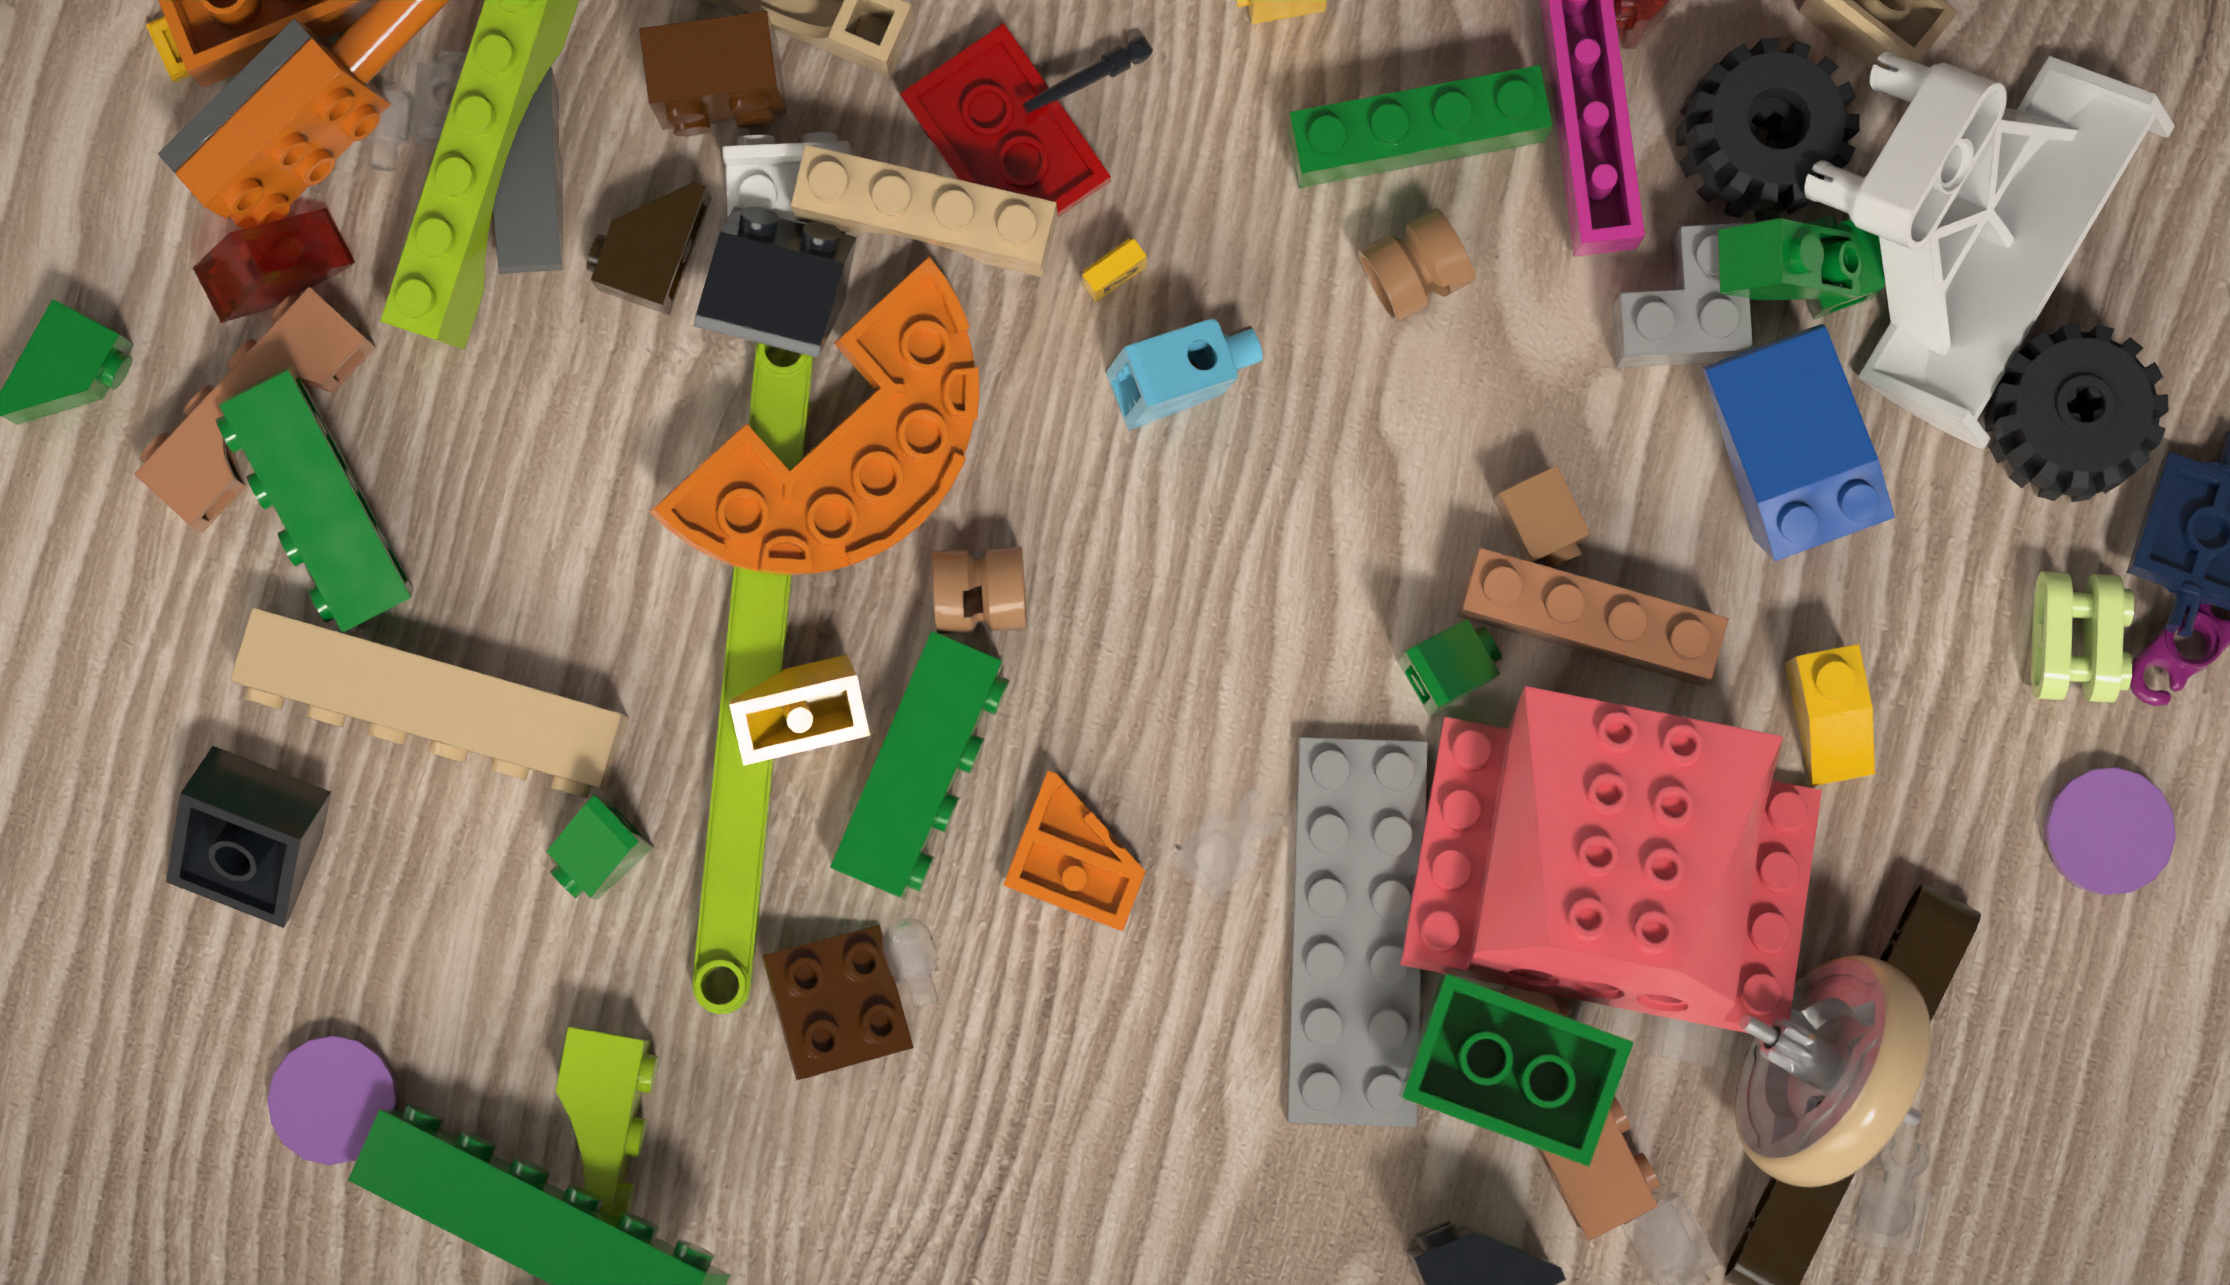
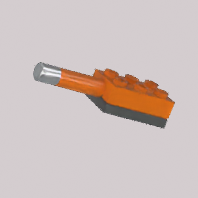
M378 0L334 44H331L294 18L158 155L205 208L225 219L229 216L236 225L259 236L264 230L271 229L281 223L288 215L290 205L309 186L323 181L334 169L335 160L355 141L366 138L376 129L380 122V116L392 104L370 80L450 0Z

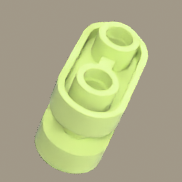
M2046 571L2039 573L2033 602L2031 685L2036 699L2064 700L2068 691L2069 681L2082 682L2084 698L2090 702L2114 703L2118 698L2120 690L2127 691L2129 689L2132 677V659L2129 652H2123L2124 627H2129L2133 620L2134 594L2132 589L2124 588L2120 575L2092 574L2089 577L2086 592L2082 593L2073 592L2072 579L2069 573ZM2072 618H2084L2082 656H2071Z

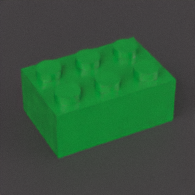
M1442 973L1398 1096L1590 1167L1634 1042L1453 975Z

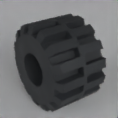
M1762 38L1752 49L1748 50L1744 43L1729 51L1719 63L1716 62L1686 98L1680 111L1686 117L1676 128V146H1687L1688 154L1679 163L1686 178L1697 172L1699 173L1705 184L1696 193L1708 204L1717 195L1727 200L1723 213L1740 218L1748 210H1754L1756 221L1773 220L1784 210L1790 215L1811 201L1806 198L1804 191L1808 174L1824 180V175L1816 173L1812 169L1817 162L1825 160L1841 169L1849 164L1856 148L1848 144V142L1860 131V114H1847L1845 107L1856 96L1850 82L1837 87L1832 81L1830 75L1839 66L1827 55L1817 65L1807 59L1811 45L1795 40L1784 51L1779 50L1778 38ZM1759 126L1766 128L1769 132L1765 144L1760 143L1755 137Z
M2080 323L2062 325L2051 335H2048L2046 331L2032 339L2014 356L1990 397V400L1993 401L1991 409L1984 415L1985 431H1994L1997 441L1990 448V451L1997 464L2006 459L2014 468L2015 472L2008 478L2019 487L2023 488L2029 482L2040 487L2037 497L2055 501L2061 495H2070L2071 502L2089 500L2100 492L2106 494L2135 474L2150 460L2148 458L2150 452L2161 443L2166 428L2159 426V421L2162 416L2169 412L2168 394L2157 395L2155 384L2163 376L2156 362L2147 367L2142 365L2136 355L2143 347L2131 337L2122 345L2111 340L2114 328L2097 324L2090 332H2081ZM2076 396L2080 406H2091L2093 411L2083 422H2081L2078 413H2069L2067 405Z

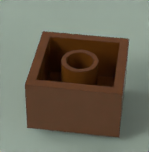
M767 11L639 28L648 101L663 130L673 129V134L676 136H695L710 132L712 123L736 120L737 127L753 128L773 123V115L787 113L778 40Z

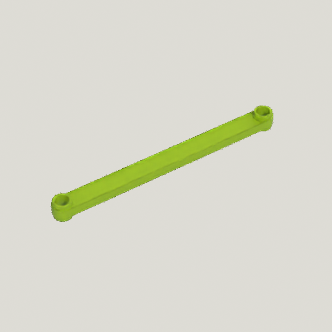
M757 343L748 425L787 469L790 470L805 456L815 357L801 354V357L793 365L779 367L769 361V352L772 346ZM735 566L692 981L693 994L698 1004L705 1010L716 1014H729L739 1010L749 1000L752 990L775 758L743 765L729 701L784 670L793 575L759 573ZM719 967L730 968L735 972L739 980L737 995L726 1004L715 1003L706 992L708 976Z

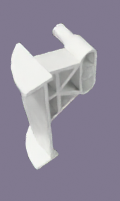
M1886 51L1877 59L1880 63L1890 66V69L1886 70L1873 65L1870 74V86L1876 92L1886 93L1910 102L1909 107L1866 177L1856 175L1833 166L1828 161L1822 160L1817 162L1812 169L1814 172L1824 175V180L1808 174L1804 191L1806 198L1809 200L1821 202L1848 213L1856 227L1877 235L1880 239L1891 323L1858 376L1860 380L1923 421L1975 447L1985 449L1991 438L1977 419L2003 377L2006 368L2028 335L2146 133L2150 131L2168 138L2175 125L2156 94L2051 56L2047 58L2016 110L2005 108L2007 93L2004 85L1947 63L1935 64L1929 68L1902 58L1894 52Z

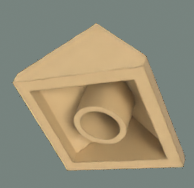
M1805 0L1798 11L1869 68L1872 69L1873 65H1877L1886 70H1889L1890 66L1880 63L1877 59L1882 53L1891 51L1902 58L1919 63L1958 14V11L1944 0Z

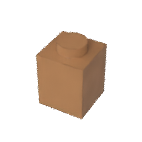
M1557 465L1499 492L1494 501L1523 560L1537 564L1543 562L1544 566L1555 569L1582 555L1577 544L1584 542L1591 533Z

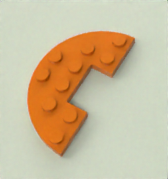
M930 257L923 260L834 342L836 347L876 391L790 470L787 469L750 426L745 424L649 512L666 529L686 544L711 558L738 568L776 575H809L854 565L885 551L919 527L942 502L964 465L966 459L964 455L969 444L973 423L977 420L980 394L979 367H975L972 346L967 332L970 329L968 320L958 297Z

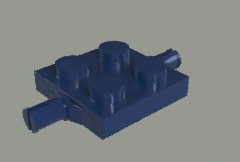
M2230 431L2226 432V439L2218 463H2200L2170 451L2162 459L2126 573L2164 586L2169 592L2176 595L2165 629L2173 634L2179 628L2178 636H2192L2200 604H2213L2230 611Z

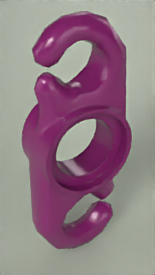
M2200 604L2193 629L2203 636L2206 643L2205 654L2200 659H2189L2181 655L2174 644L2175 632L2172 634L2164 627L2132 660L2130 683L2132 693L2140 701L2149 705H2167L2171 701L2170 692L2150 689L2144 681L2145 670L2151 666H2158L2166 670L2169 675V688L2175 692L2181 691L2191 676L2204 670L2230 645V620L2227 621L2215 617L2211 612V604Z

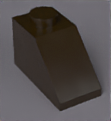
M692 182L612 220L607 236L601 234L596 236L587 260L586 269L593 272L591 282L597 290L670 315L712 199L706 186Z

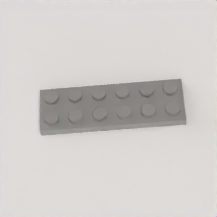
M1299 738L1287 1123L1417 1127V1104L1405 1100L1398 1095L1419 1039L1421 969L1400 965L1426 815L1427 741Z

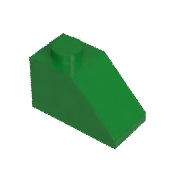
M52 299L0 391V416L19 425L103 400L109 388L117 389L126 378L132 364V356L128 354L134 344L118 333Z
M1467 618L1408 649L1401 656L1398 664L1430 717L1496 679L1500 672L1495 663L1503 658L1488 630L1484 626L1474 630Z
M593 795L546 852L557 862L550 870V873L574 898L585 892L590 898L599 900L653 846L611 801Z

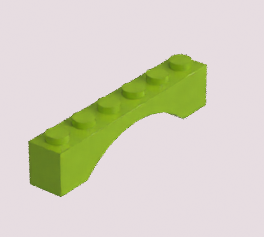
M579 0L484 1L380 322L465 350L484 293L488 233L495 197L505 162L517 129L534 93L548 69L564 48Z
M568 1027L556 1092L571 1119L582 1154L585 1190L603 1198L604 1203L601 1210L620 1219L623 1212L630 1213L634 1196V1183L625 1182L629 1156L640 1157L646 1133L647 1120L637 1118L641 1093L651 1094L653 1091L659 1056L649 1054L652 1040L581 1027Z

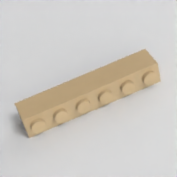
M253 607L230 678V682L248 688L245 700L282 710L285 699L309 705L306 713L307 718L343 728L346 716L369 722L367 735L404 745L407 734L431 740L428 753L465 763L468 751L492 758L490 771L525 781L527 780L529 770L532 769L554 776L550 788L588 798L591 787L604 791L608 790L629 720L628 717L621 713Z

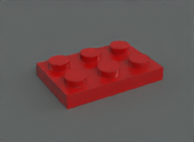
M1004 23L899 93L907 109L958 180L1056 202L1058 218L1111 182L1110 174L1058 100L1030 113L1024 110V102L1042 93L1049 87Z

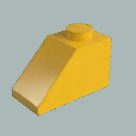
M1855 644L1799 655L1786 661L1785 668L1810 786L1874 775L1873 706L1860 645Z
M848 654L784 669L729 701L743 765L870 735L857 675Z

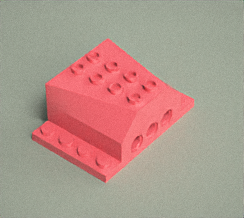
M1524 686L1507 729L1444 717L1439 736L1400 965L1744 1033L1747 1032L1740 1029L1739 1024L1742 1017L1746 1014L1769 1026L1776 1019L1786 1018L1790 1020L1822 790L1772 781L1783 736Z

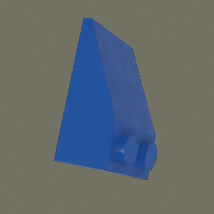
M1824 324L1816 325L1702 367L1753 539L1774 561L1895 518L1879 459Z

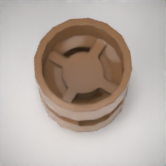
M1437 208L1406 224L1405 237L1398 239L1391 234H1387L1358 250L1361 265L1374 292L1386 312L1396 323L1428 307L1430 293L1435 292L1442 297H1446L1474 282L1476 279L1473 266L1462 242L1448 219Z
M1022 546L987 548L982 558H974L968 549L932 552L934 611L938 634L973 632L978 622H985L991 631L1027 629ZM982 586V594L969 591L974 587Z

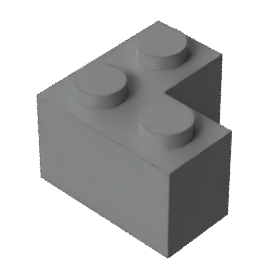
M1745 223L1681 226L1671 240L1674 290L1620 293L1612 305L1616 368L1715 363L1753 349L1750 298L1720 294L1718 230L1745 225Z

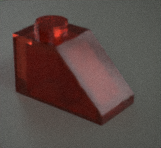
M326 207L230 232L192 268L220 322L223 323L270 310L280 305L291 294L295 292L300 294L306 291L308 287L312 288L350 268L355 261Z

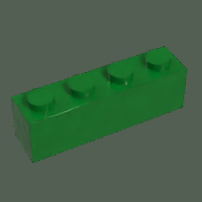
M1536 65L1289 112L1287 131L1298 187L1304 188L1546 142L1553 125L1541 66Z
M291 364L224 398L219 404L224 415L216 419L220 433L233 453L243 449L254 470V473L247 476L251 490L264 510L274 506L285 527L284 530L277 533L282 547L295 567L302 563L306 565L316 584L309 588L308 592L324 622L327 623L335 619L343 633L410 599L414 588L294 365Z
M930 632L830 865L831 869L903 900L909 888L918 892L921 891L934 861V856L925 853L934 829L943 833L946 832L960 797L950 794L959 770L969 774L972 772L985 741L984 738L975 735L985 711L996 715L1008 688L1010 680L1000 676L1004 667L1002 660L936 632Z

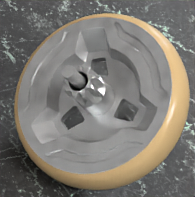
M1862 955L1836 958L1817 966L1795 983L1790 1020L1786 1018L1776 1019L1769 1026L1749 1014L1742 1017L1739 1024L1740 1029L1753 1035L1754 1039L1747 1052L1738 1080L1735 1098L1736 1128L1741 1144L1749 1158L1771 1177L1800 1187H1820L1835 1183L1855 1173L1877 1155L1903 1121L1911 1126H1916L1920 1122L1921 1112L1911 1106L1918 1093L1927 1066L1931 1040L1930 1020L1925 1001L1919 989L1908 976L1895 966L1880 959ZM1819 1101H1823L1819 1106H1817V1103Z

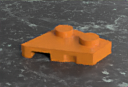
M1047 770L1003 886L1123 932L1146 871L1074 794L1060 776L1055 772Z

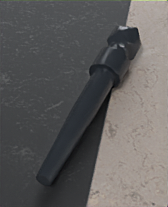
M1138 36L1130 40L1125 49L1118 46L1102 54L1100 61L1074 73L1024 102L1023 108L1027 113H1030L1079 91L1108 75L1115 77L1129 70L1131 63L1136 65L1146 61L1152 54L1153 48L1145 36Z

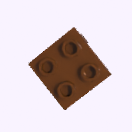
M880 925L762 956L796 1081L914 1048Z

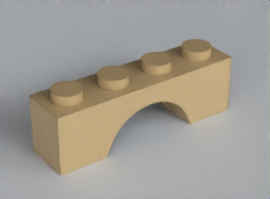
M706 0L737 14L767 11L774 30L890 79L915 24L912 4L903 0Z
M806 144L790 205L797 221L805 223L822 222L830 224L840 231L857 235L880 233L911 238L957 251L983 264L1044 277L1058 218L1057 204L1053 201Z

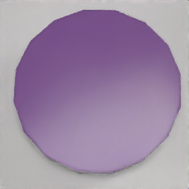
M2118 767L2089 770L2066 782L2050 801L2043 825L2045 842L2048 844V851L2052 856L2051 860L2058 873L2077 888L2099 895L2134 892L2154 881L2169 862L2176 839L2173 811L2161 790L2141 774Z
M339 1036L309 1040L288 1053L273 1074L267 1098L271 1124L283 1144L304 1160L326 1165L356 1161L379 1109L397 1111L398 1089L396 1077L384 1057L363 1041Z

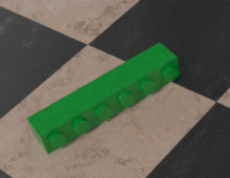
M408 1104L404 1112L379 1109L348 1178V1181L551 1285H727L731 1274L711 1265L714 1254L708 1250L684 1240H678L676 1246H673L656 1237L659 1227L654 1223L627 1212H623L619 1219L601 1210L604 1199L574 1185H568L566 1191L547 1182L550 1172L521 1158H514L512 1164L493 1155L497 1147L494 1143L466 1131H460L459 1136L456 1137L440 1129L443 1122L442 1117L412 1104Z

